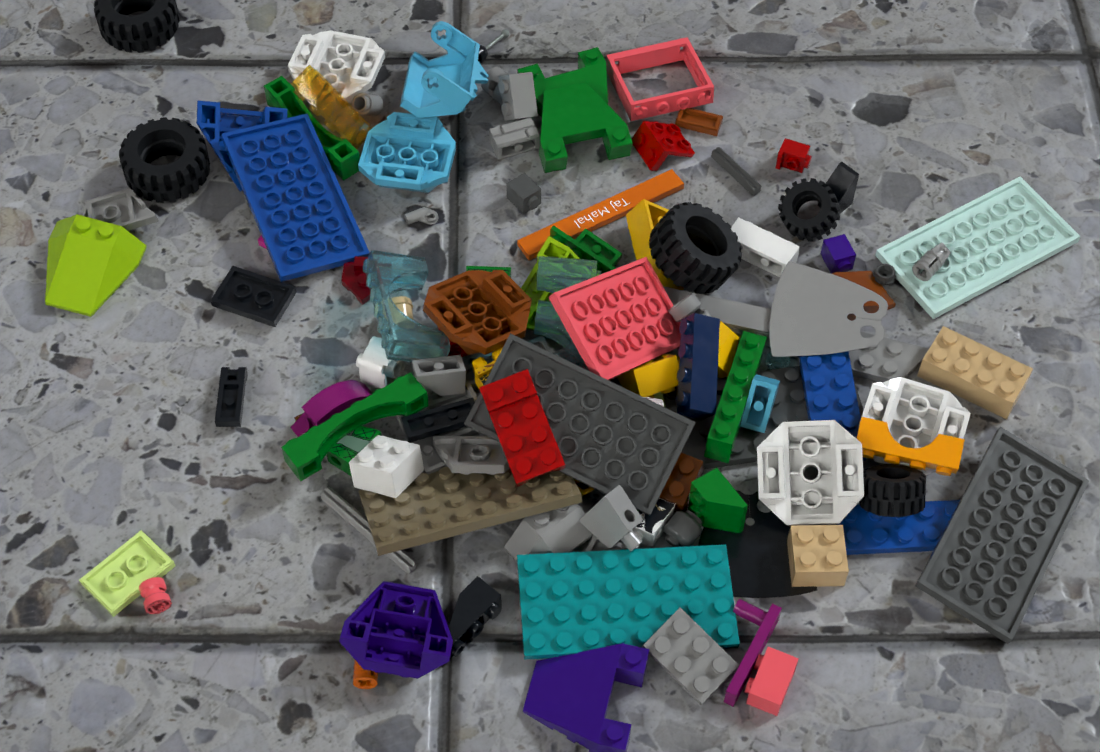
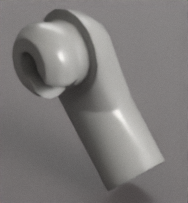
M426 207L404 214L408 225L418 221L433 225L437 223L439 218L436 211Z

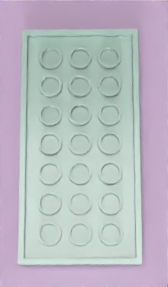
M1018 177L877 249L875 256L882 264H890L894 267L896 279L932 319H935L1078 243L1080 235L1021 177ZM942 242L951 252L945 263L929 281L918 279L912 271L913 265L927 251Z

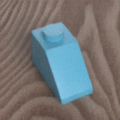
M755 375L740 427L765 433L777 395L779 380Z

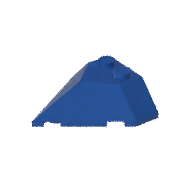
M198 100L196 123L241 192L242 187L222 142L221 134L286 119L287 109L265 107L263 112L220 108V102Z

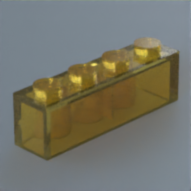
M308 65L291 83L296 88L294 93L302 101L306 99L311 104L309 109L315 115L319 116L321 114L326 119L324 124L332 132L336 130L341 135L339 138L347 139L357 149L366 140L368 131L373 127L314 67Z

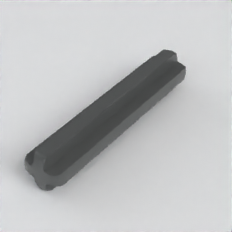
M717 147L712 151L711 157L751 195L755 196L761 191L762 186L722 148Z

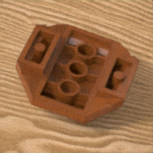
M468 270L430 286L423 311L467 355L476 353L486 355L504 347L510 333L521 339L525 337L532 299L504 270H493L492 272Z

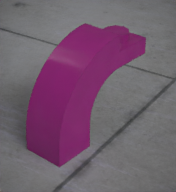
M346 380L333 384L317 393L301 407L305 412L290 428L299 437L311 427L318 426L327 421L332 415L351 407L356 401H361L372 395V391L364 383L356 380Z

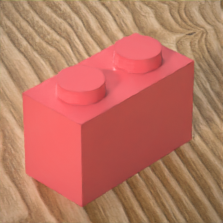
M768 646L765 654H759L754 669L758 672L755 678L750 677L744 691L748 694L746 704L778 716L799 658Z

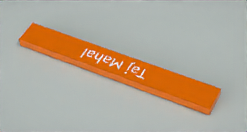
M671 169L517 240V246L530 261L537 257L548 236H550L552 226L557 227L573 239H576L585 228L590 232L626 216L643 199L654 203L684 189V183Z

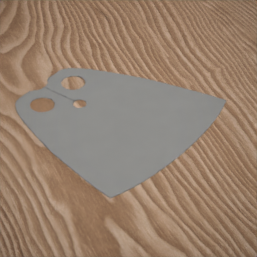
M788 261L778 281L772 303L769 330L772 357L825 355L874 346L884 338L885 328L882 326L881 321L887 314L888 303L879 294L852 281ZM868 301H874L879 305V310L875 313H867L863 306ZM849 314H854L856 316V319L851 321L847 318V316ZM863 326H872L876 330V334L872 338H864L860 334V329Z

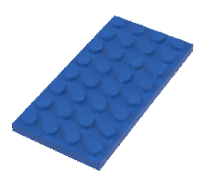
M308 113L221 134L222 142L281 282L343 266L344 263L354 262L355 256L370 257L368 247Z

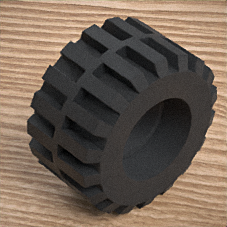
M806 178L801 179L799 184L796 181L792 183L793 187L791 189L787 187L784 190L786 195H781L780 197L782 204L778 206L781 212L779 213L780 218L787 230L794 237L797 236L799 240L804 241L806 238L808 242H812L815 237L818 240L823 239V234L830 235V229L837 227L835 221L840 220V206L832 189L826 186L825 182L820 180L818 183L814 178H811L810 182ZM808 201L822 203L821 210L815 217L811 219L798 218V211L804 203Z
M883 464L864 469V498L859 504L865 511L886 517H905L924 510L926 475L922 471L897 464Z

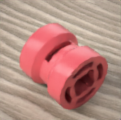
M161 577L147 579L139 585L141 597L145 598L143 604L148 614H159L171 607L172 602L169 594L165 593L167 587L164 579Z

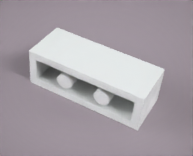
M739 217L732 225L731 230L738 236L737 241L741 244V259L778 277L781 276L788 261L797 262L800 246L793 242L787 241Z

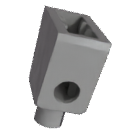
M620 485L605 495L579 520L608 548H612L621 540L632 551L643 542L633 531L642 522V517Z

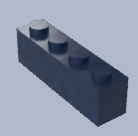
M693 313L681 319L679 327L681 339L678 350L680 359L677 373L678 394L676 396L677 414L705 419L716 414L720 319Z

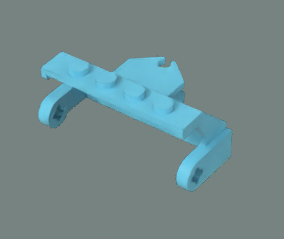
M439 21L431 29V38L435 43L447 50L448 54L428 60L419 53L414 52L409 60L400 106L418 118L457 115L464 112L465 106L469 101H473L477 96L476 92L478 89L475 83L486 84L488 82L487 78L489 75L478 62L480 44L449 23ZM437 30H446L445 35L438 36Z

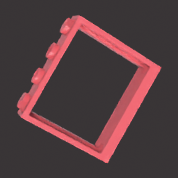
M688 37L606 55L607 74L630 121L713 103L714 85ZM684 60L698 86L634 101L621 74Z

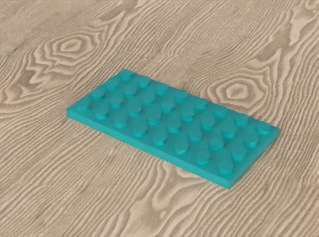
M726 544L645 548L632 551L626 549L517 555L524 660L553 658L621 643L642 647L679 608L683 609L722 649L738 648L740 645L736 613L733 612L735 605Z

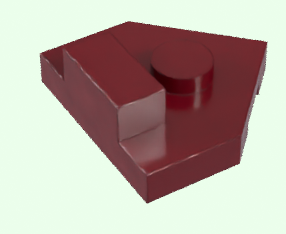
M355 256L354 262L344 263L341 279L342 285L351 291L363 305L370 300V297L379 291L383 292L389 287L391 264L379 263L378 257Z

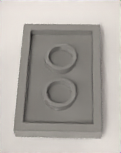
M681 608L642 646V648L649 649V655L700 705L739 666Z

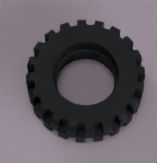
M176 0L94 1V13L102 38L118 50L124 49L129 53L133 51L142 53L148 49L150 51L155 50L157 46L166 44V40H170L179 27L180 17ZM146 11L139 15L128 16L133 12Z
M163 117L156 121L154 119L148 120V123L144 125L142 123L136 126V130H131L127 134V138H124L119 150L120 164L128 187L137 196H143L145 200L151 202L156 200L157 203H164V201L172 203L176 202V199L182 198V200L188 198L190 193L194 194L199 190V185L203 186L207 180L206 177L210 173V160L203 135L192 124L186 121L181 122L177 118L168 120L166 117ZM162 156H180L177 160L169 164H150L152 161Z
M685 202L674 205L655 225L649 239L652 259L656 260L655 264L658 269L664 272L663 275L667 279L670 278L674 281L673 284L676 286H682L684 290L688 292L694 291L697 294L711 293L718 290L739 268L742 258L741 244L737 241L738 236L731 230L730 224L726 223L722 216L712 212V209L702 207V204Z

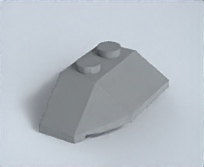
M586 494L582 495V503L525 517L504 546V550L516 562L517 555L574 552L593 536V533L579 520L597 502Z

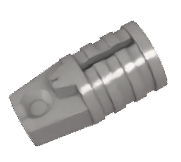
M941 242L927 251L913 265L912 271L914 275L922 281H929L943 266L951 253L950 250Z

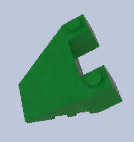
M598 47L578 52L577 70L545 78L538 63L517 69V74L533 73L537 110L541 117L544 90L587 82L608 104L606 61Z
M587 82L544 90L539 156L544 173L566 169L568 159L565 148L566 144L601 137L608 160L630 156L633 142L627 124Z

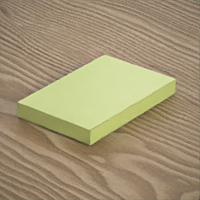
M140 530L79 579V581L114 617L141 595L139 585L143 581L153 577L162 578L176 565L162 549Z

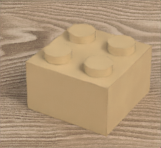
M791 525L787 546L792 587L844 586L849 569L843 525Z

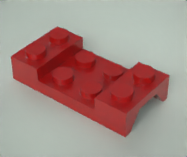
M528 369L479 387L517 487L535 477L566 468Z

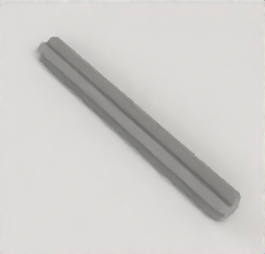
M327 487L322 491L321 499L374 544L366 517L332 488ZM404 550L385 554L406 573H411L417 567V561Z

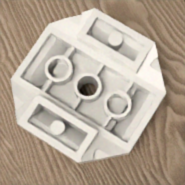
M331 30L314 35L305 34L302 35L291 57L288 69L303 97L346 105L347 103H352L353 98L359 93H364L372 88L385 59V51L372 38Z
M899 377L883 383H872L862 417L887 422L889 432L896 442L908 448H921L929 445L938 434L964 439L971 413L965 407H962L951 392ZM874 456L873 458L875 462L891 464L885 462L882 457ZM900 462L899 464H897L910 467L909 463ZM926 467L925 470L920 471L927 476L936 471V469Z
M836 420L782 422L757 447L759 500L787 526L840 524L864 498L862 443ZM808 467L818 469V476L813 480H808L804 477V471Z

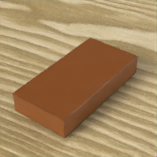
M692 108L680 109L675 125L680 128L717 136L723 122V116Z

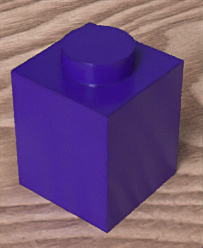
M843 234L824 239L820 254L830 273L852 270L856 253L846 235Z

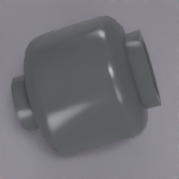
M685 510V512L676 511L664 525V531L667 535L665 540L672 547L691 546L702 533L700 526L702 521L689 510Z

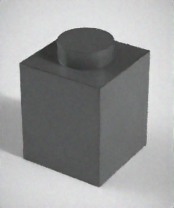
M525 173L506 183L507 199L523 214L534 210L541 204V188Z

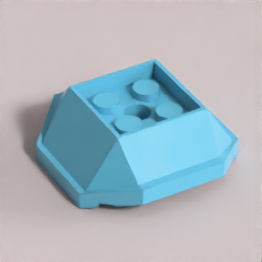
M393 112L386 117L387 120L377 124L368 131L358 168L375 185L385 188L429 193L439 184L448 182L456 151V142L443 127L438 117L418 118L409 113Z

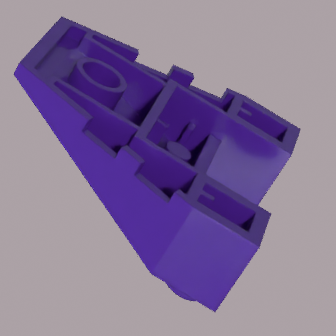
M621 643L536 661L523 713L548 728L559 731L567 736L568 740L573 743L577 742L589 749V752H627L632 724L606 719L615 681L637 687L643 686L649 649Z

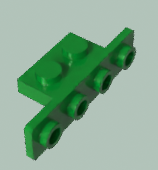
M552 226L550 229V237L570 247L588 265L590 270L596 274H603L616 269L615 265L622 258L620 251L586 228L576 239H573L555 226Z

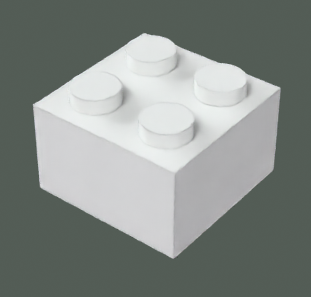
M377 435L349 462L355 488L397 498L424 471L420 445Z

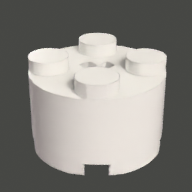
M373 336L364 353H360L356 360V366L359 367L360 381L380 389L392 383L396 378L406 375L407 372L404 371L406 363L410 364V351L403 345Z

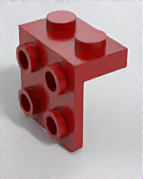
M643 121L631 138L633 146L650 171H658L668 155L693 157L695 154L690 142L684 138L680 128L673 123Z

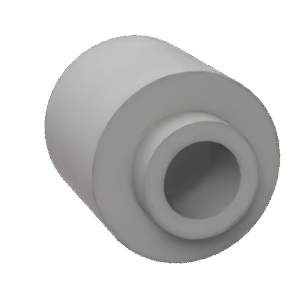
M359 93L353 98L352 106L360 115L377 116L383 109V101L376 94Z

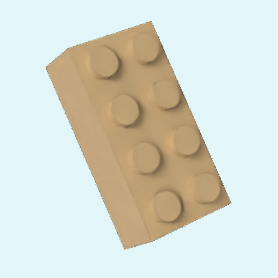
M943 326L922 359L917 376L1007 420L1025 389L1033 368Z

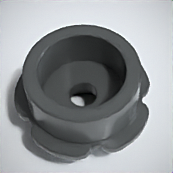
M880 264L873 272L875 281L880 285H890L895 281V269L890 264Z

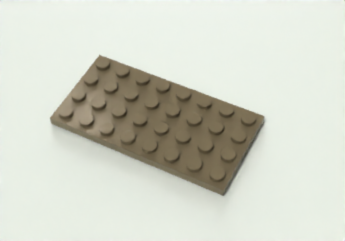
M444 467L431 474L421 473L397 498L366 490L358 491L378 556L582 503V495L574 479L559 471L548 472L517 487L510 468L505 473L494 475L487 473H452L449 467Z

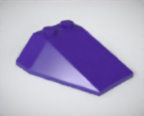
M383 581L344 621L339 642L363 669L376 673L383 672L399 675L404 678L418 679L449 662L453 639L435 590Z

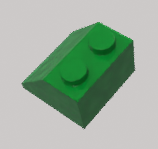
M717 467L691 482L688 510L693 512L702 521L701 525L703 527L734 533L743 531L748 505Z

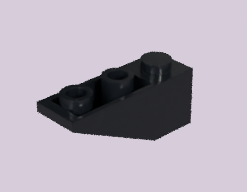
M478 576L459 594L449 625V631L453 639L450 659L461 654L466 643L472 637L476 638L482 632L484 624L489 619H495L502 610L501 594Z

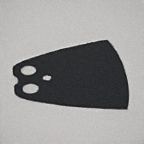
M736 490L748 505L745 521L747 518H752L755 521L753 525L749 526L745 522L744 529L740 533L707 527L703 528L698 546L726 544L733 597L775 598L817 591V586L792 587L787 546L790 526H787L772 511L764 513L758 509V491L748 495Z

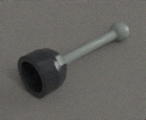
M502 30L501 35L488 45H480L478 62L480 64L486 60L488 49L502 38L509 36L508 30Z

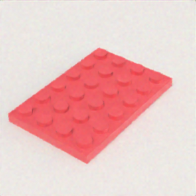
M647 257L554 292L548 297L588 370L607 380L620 376L680 347L681 333L679 327L681 322H676L668 312L674 305Z

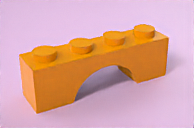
M861 417L857 440L862 443L864 458L873 459L874 456H878L891 464L909 463L911 468L917 470H925L926 467L936 469L937 474L951 476V473H957L965 439L938 434L927 446L908 448L893 439L887 422Z

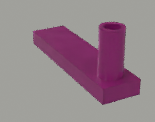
M741 599L737 601L733 612L737 616L760 626L726 690L724 703L734 707L754 669L759 654H762L779 621L782 611L781 607L772 603L769 611L766 612Z

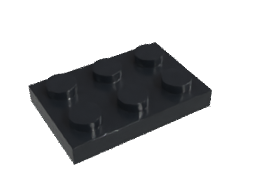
M232 266L210 301L213 307L276 327L297 291L296 286Z

